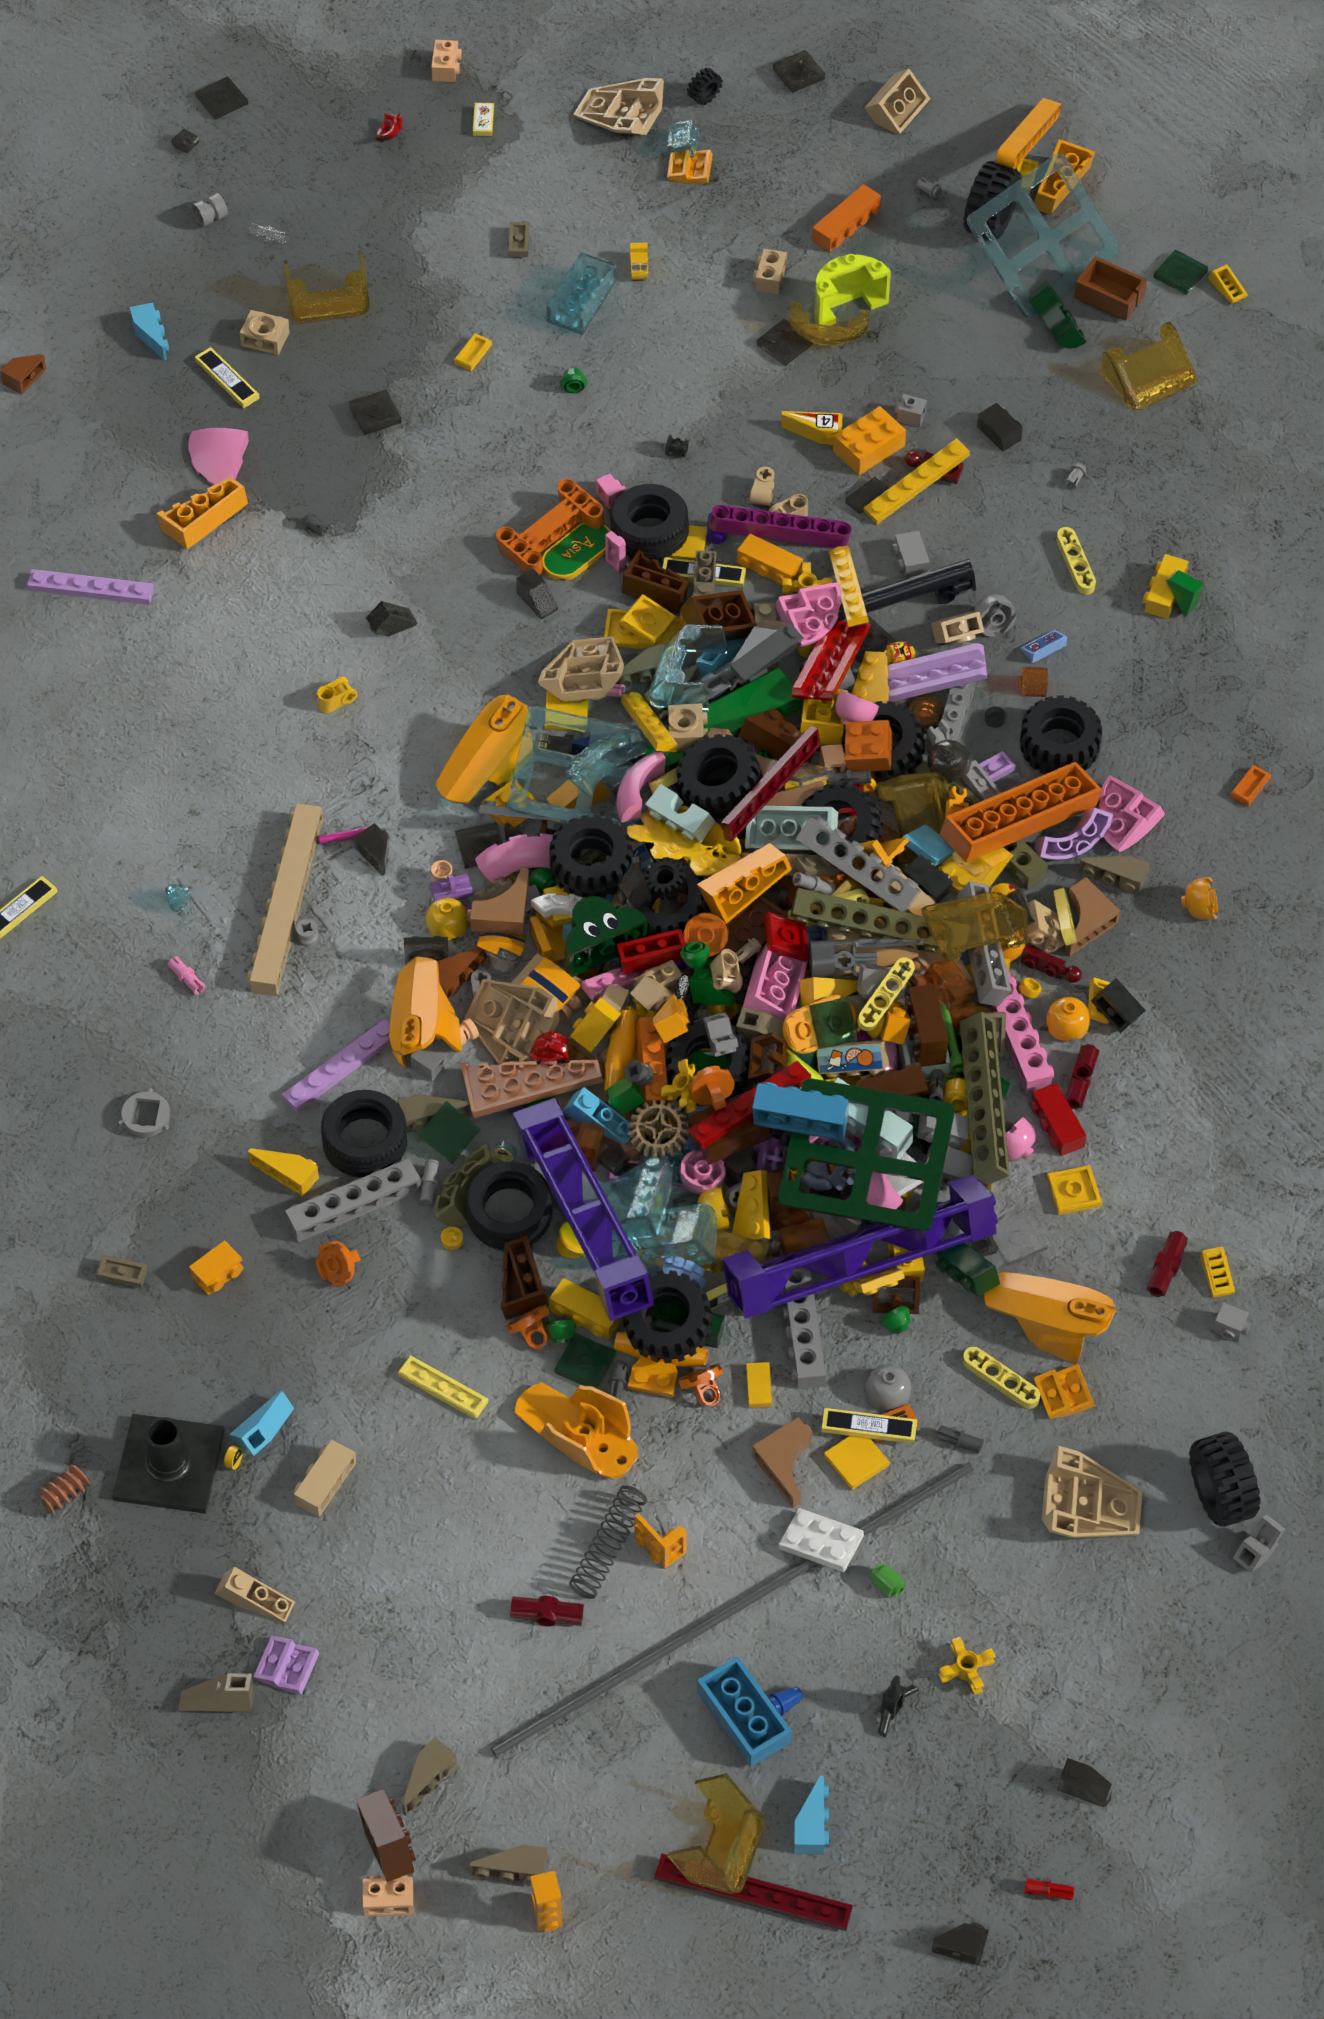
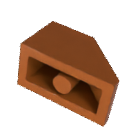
M37 354L12 358L0 371L2 384L23 394L46 370L44 355Z

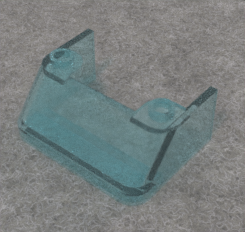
M688 624L682 627L663 649L648 693L652 706L668 708V705L702 703L703 710H709L704 683L685 682L686 676L681 667L687 651L727 653L728 648L723 626Z

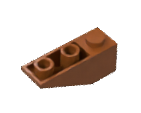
M475 947L438 961L439 983L447 998L451 995L454 996L460 986L465 981L471 979L473 972L479 966L482 967L488 959L487 950Z

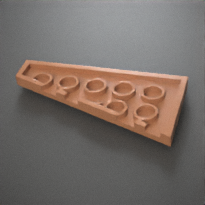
M571 1060L569 1063L548 1061V1064H537L536 1061L502 1062L500 1065H489L488 1062L477 1066L460 1063L474 1118L604 1082L598 1060Z

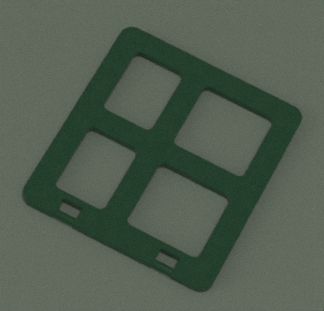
M813 1078L806 1079L802 1083L801 1091L809 1092L814 1090L827 1096L841 1095L851 1103L867 1105L869 1107L863 1140L859 1151H850L812 1144L809 1142L810 1135L792 1132L778 1194L779 1203L784 1207L925 1232L931 1229L955 1114L953 1105L948 1102ZM890 1109L930 1116L936 1119L927 1163L923 1164L889 1158L877 1154L886 1110ZM809 1160L855 1169L856 1173L850 1199L841 1200L800 1192L799 1186L804 1163ZM790 1169L798 1170L795 1181L788 1180ZM874 1173H882L921 1180L924 1185L919 1210L913 1213L869 1205L867 1197L872 1175Z

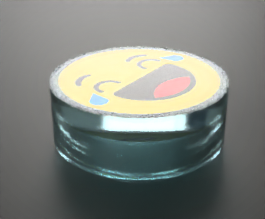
M498 1142L493 1153L498 1160L506 1162L513 1161L517 1151L508 1142Z

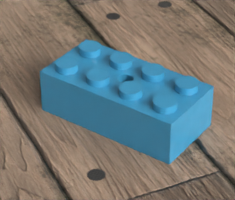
M771 1082L758 1083L752 1108L753 1122L757 1126L844 1141L849 1118V1101L841 1095L827 1096L814 1090L805 1092L792 1086L783 1088Z
M738 1656L697 1680V1693L750 1768L791 1743V1729Z

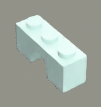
M660 784L645 804L650 810L649 815L657 821L664 820L665 824L674 831L679 829L682 831L681 834L688 840L692 841L695 839L701 843L716 821L707 811L695 804H692L686 812L678 813L683 801L675 792Z

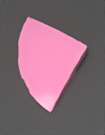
M206 428L192 431L189 437L188 451L195 471L207 478V482L212 486L230 477L235 480L243 463L242 456L249 443L248 431L230 428Z
M838 582L802 588L799 589L798 594L778 597L775 604L777 613L782 622L791 623L803 636L804 639L800 642V647L815 643L833 628L838 619V612L841 606V592Z
M1111 775L1108 776L1101 788L1102 792L1099 797L1098 809L1113 814L1111 823L1103 837L1118 852H1122L1138 842L1165 815L1160 805L1144 797L1142 792Z

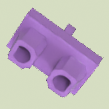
M468 874L456 877L447 875V879L430 882L434 901L445 897L462 900L473 895Z
M770 1137L769 1140L753 1146L754 1151L759 1152L758 1160L750 1162L749 1171H767L768 1179V1173L777 1171L778 1163H785L786 1159L780 1157L779 1139Z

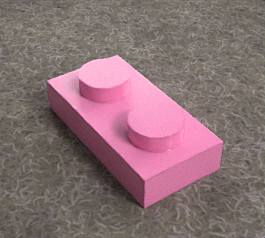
M610 531L605 535V560L620 573L625 569L626 543L621 536H617L614 532Z

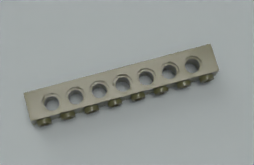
M934 756L914 769V779L935 798L934 803L942 808L944 814L946 813V801L951 799L948 797L949 790L953 786H956V793L960 795V791L964 788L967 790L964 802L969 803V806L981 802ZM1022 839L1003 847L1013 854V857L1003 870L1008 871L1014 877L1017 884L1029 890L1047 877L1048 864Z
M800 888L795 892L790 915L799 923L816 922V926L821 928L838 927L840 932H860L859 936L866 938L878 936L881 939H920L924 943L917 946L924 947L923 950L936 953L937 950L945 951V955L951 957H958V955H962L965 952L970 928L960 924ZM810 905H818L821 909L820 914L815 915L811 913ZM833 909L840 910L842 918L834 919L831 911ZM860 914L863 917V924H856L853 921V915ZM874 920H883L885 923L884 929L876 928ZM896 924H903L906 927V933H898L896 931ZM919 928L927 931L926 939H921L917 935ZM940 933L948 936L949 942L947 944L939 941L938 936ZM910 945L906 947L915 948V945Z
M979 1012L960 1021V1037L962 1039V1057L964 1060L963 1073L966 1082L965 1093L968 1103L967 1113L970 1124L969 1133L972 1145L973 1174L977 1179L989 1185L1010 1176L995 1020L985 1013Z

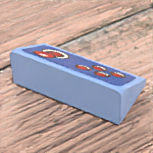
M1053 630L1021 647L1020 650L1033 664L1065 647L1067 637Z

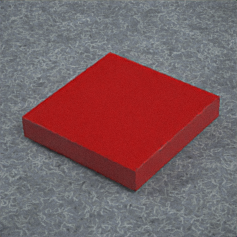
M767 912L764 916L768 951L806 962L809 959L806 925Z

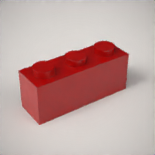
M677 929L617 944L618 958L623 975L648 970L670 960H673L674 963L684 961L680 956L683 946L686 945L682 930Z
M1055 1083L1034 1091L1030 1107L1032 1112L1040 1118L1042 1130L1044 1132L1047 1131L1053 1149H1057L1060 1156L1084 1148L1087 1135L1058 1084Z

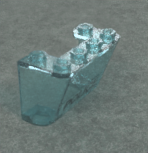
M694 1204L634 1213L628 1216L624 1231L646 1271L648 1268L646 1261H653L664 1257L674 1258L678 1255H686L690 1261L695 1262L698 1266L715 1262L717 1213L711 1206L707 1204ZM621 1242L616 1257L627 1255Z

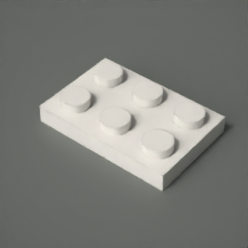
M799 1508L779 1543V1549L845 1572L864 1537V1531Z

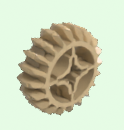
M652 1100V1106L645 1102L643 1104L644 1110L637 1108L636 1112L638 1115L631 1116L633 1122L628 1125L629 1129H631L628 1132L629 1137L633 1138L631 1144L633 1146L638 1145L636 1148L637 1152L644 1150L645 1157L652 1153L654 1160L657 1159L659 1154H661L663 1160L666 1159V1153L673 1157V1150L675 1149L680 1152L682 1150L680 1144L686 1145L687 1140L684 1138L689 1136V1131L686 1130L688 1128V1122L685 1121L687 1119L686 1114H680V1107L674 1109L673 1102H670L668 1106L665 1105V1100H661L660 1105H657L656 1100ZM657 1115L653 1121H646L648 1118ZM664 1117H670L676 1123L677 1127H672L671 1124H667L664 1120ZM660 1122H661L662 1130H661V1132L658 1133V1138H657L656 1130H657V1127H659ZM640 1132H646V1135L652 1136L653 1144L646 1141ZM674 1136L669 1142L661 1144L665 1138H672Z

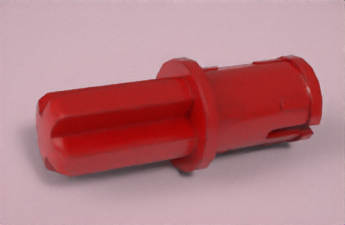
M1026 1878L1024 1894L1046 1897L1048 1900L1049 1897L1071 1901L1073 1900L1075 1889L1073 1886L1051 1883V1880L1047 1882Z

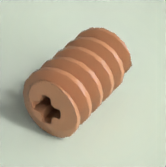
M71 1465L69 1472L64 1470L61 1473V1477L56 1476L54 1478V1483L48 1482L46 1484L47 1489H39V1499L46 1510L54 1516L55 1511L53 1507L56 1506L62 1510L61 1501L70 1504L69 1495L76 1499L78 1498L76 1490L78 1489L84 1493L85 1488L83 1485L86 1484L91 1487V1484L78 1467Z

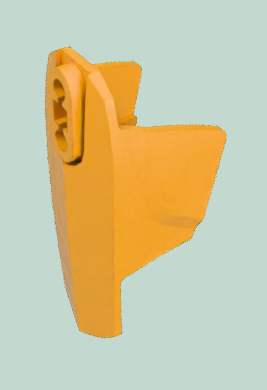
M509 694L500 695L493 699L479 713L453 751L435 783L443 798L454 803L468 804L488 780L502 786L511 781L532 759L533 744L531 734L527 729L530 720L527 705L511 697ZM515 705L514 708L509 709L508 711L509 706Z
M415 957L399 971L395 987L389 1037L392 1052L402 1068L407 1067L406 1054L425 1049L433 1042L435 1037L437 1040L443 1039L456 1052L462 1051L459 1019L455 1015V1011L439 983L438 962L426 957Z
M1002 1271L998 1273L1000 1284L984 1293L986 1307L1015 1317L1028 1340L1034 1343L1038 1349L1073 1364H1077L1079 1361L1085 1336H1098L1105 1332L1116 1312L1113 1299L1096 1290L1068 1282Z
M542 1382L529 1387L519 1396L515 1406V1415L551 1445L589 1471L609 1479H617L623 1477L638 1460V1446L630 1437L631 1425L624 1401L592 1386L582 1385L569 1398ZM617 1460H618L619 1462H625V1464H623V1465H622V1464H618V1463H617Z

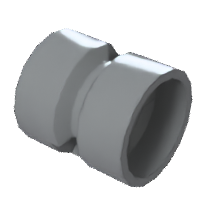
M218 193L207 197L206 201L200 200L192 204L194 217L201 227L212 224L214 219L218 221L228 216L227 206Z

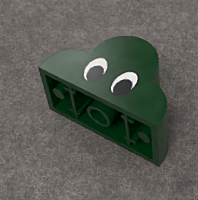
M597 896L586 897L578 901L572 911L571 931L568 933L565 942V972L571 977L577 976L617 958V944L647 937L648 920L645 915L630 907L615 909L608 900Z

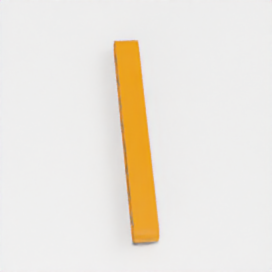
M1042 98L1001 145L996 155L995 164L1015 169L1058 119L1062 103Z

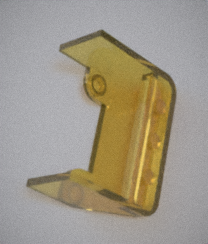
M357 250L360 270L352 271L346 276V288L307 293L306 285L301 279H290L287 259L283 260L290 313L295 321L309 322L363 315L369 310L370 302L364 254L361 250Z
M727 1773L696 1780L694 1784L708 1800L704 1816L713 1827L705 1850L699 1845L669 1852L667 1856L691 1883L728 1894L741 1892L764 1831V1819Z

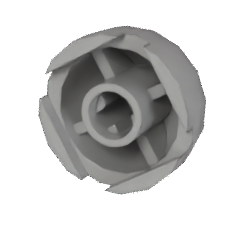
M998 594L983 597L974 609V612H980L985 631L982 633L991 637L996 636L994 633L1001 630L1003 633L1007 632L1013 626L1017 616L1014 605L1006 597Z
M892 1364L882 1365L875 1368L869 1374L865 1384V1393L869 1404L875 1409L889 1412L906 1405L911 1397L910 1378L900 1367Z

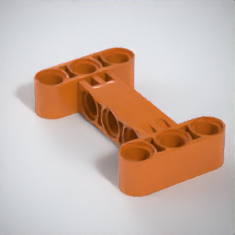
M563 479L557 485L560 503L520 535L510 527H501L496 532L500 552L530 577H538L544 571L541 552L580 521L592 529H598L604 525L602 505L571 479Z

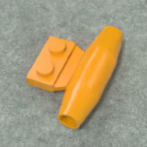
M631 1010L620 1011L621 1015L617 1019L611 1033L604 1067V1093L609 1096L607 1089L625 1078L626 1066L631 1061H638L636 1038L637 1013ZM669 1042L664 1043L665 1059Z
M617 1332L614 1343V1350L638 1358V1361L632 1366L628 1389L671 1398L674 1397L679 1378L676 1367H705L708 1359V1349L697 1347V1353L692 1357L689 1354L684 1356V1361L678 1362V1359H672V1363H664V1359H660L657 1363L651 1361L649 1355L646 1358L640 1355L639 1350H635L631 1345L626 1332Z

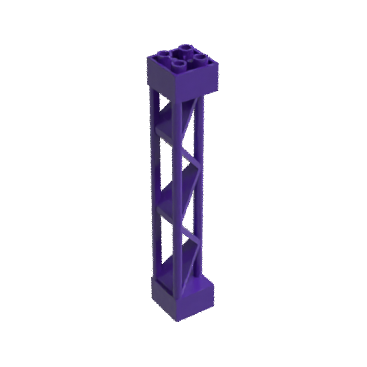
M553 1098L514 1112L513 1116L520 1146L528 1162L536 1159L596 1276L601 1304L610 1321L653 1306L654 1302L648 1273L566 1122L556 1099ZM582 1170L597 1196L596 1199L583 1201ZM612 1227L627 1253L626 1256L613 1257Z
M970 1175L948 1183L950 1200L936 1204L933 1225L928 1231L922 1232L877 1224L758 1264L748 1250L722 1258L728 1297L744 1318L747 1319L770 1311L773 1307L968 1241L974 1242L997 1234L996 1224H998V1218L994 1212L995 1197L992 1192L985 1188L982 1181L980 1182L974 1175ZM953 1217L955 1224L964 1233L941 1241ZM881 1240L910 1250V1252L861 1268L874 1241ZM801 1267L830 1277V1279L781 1295L794 1268Z

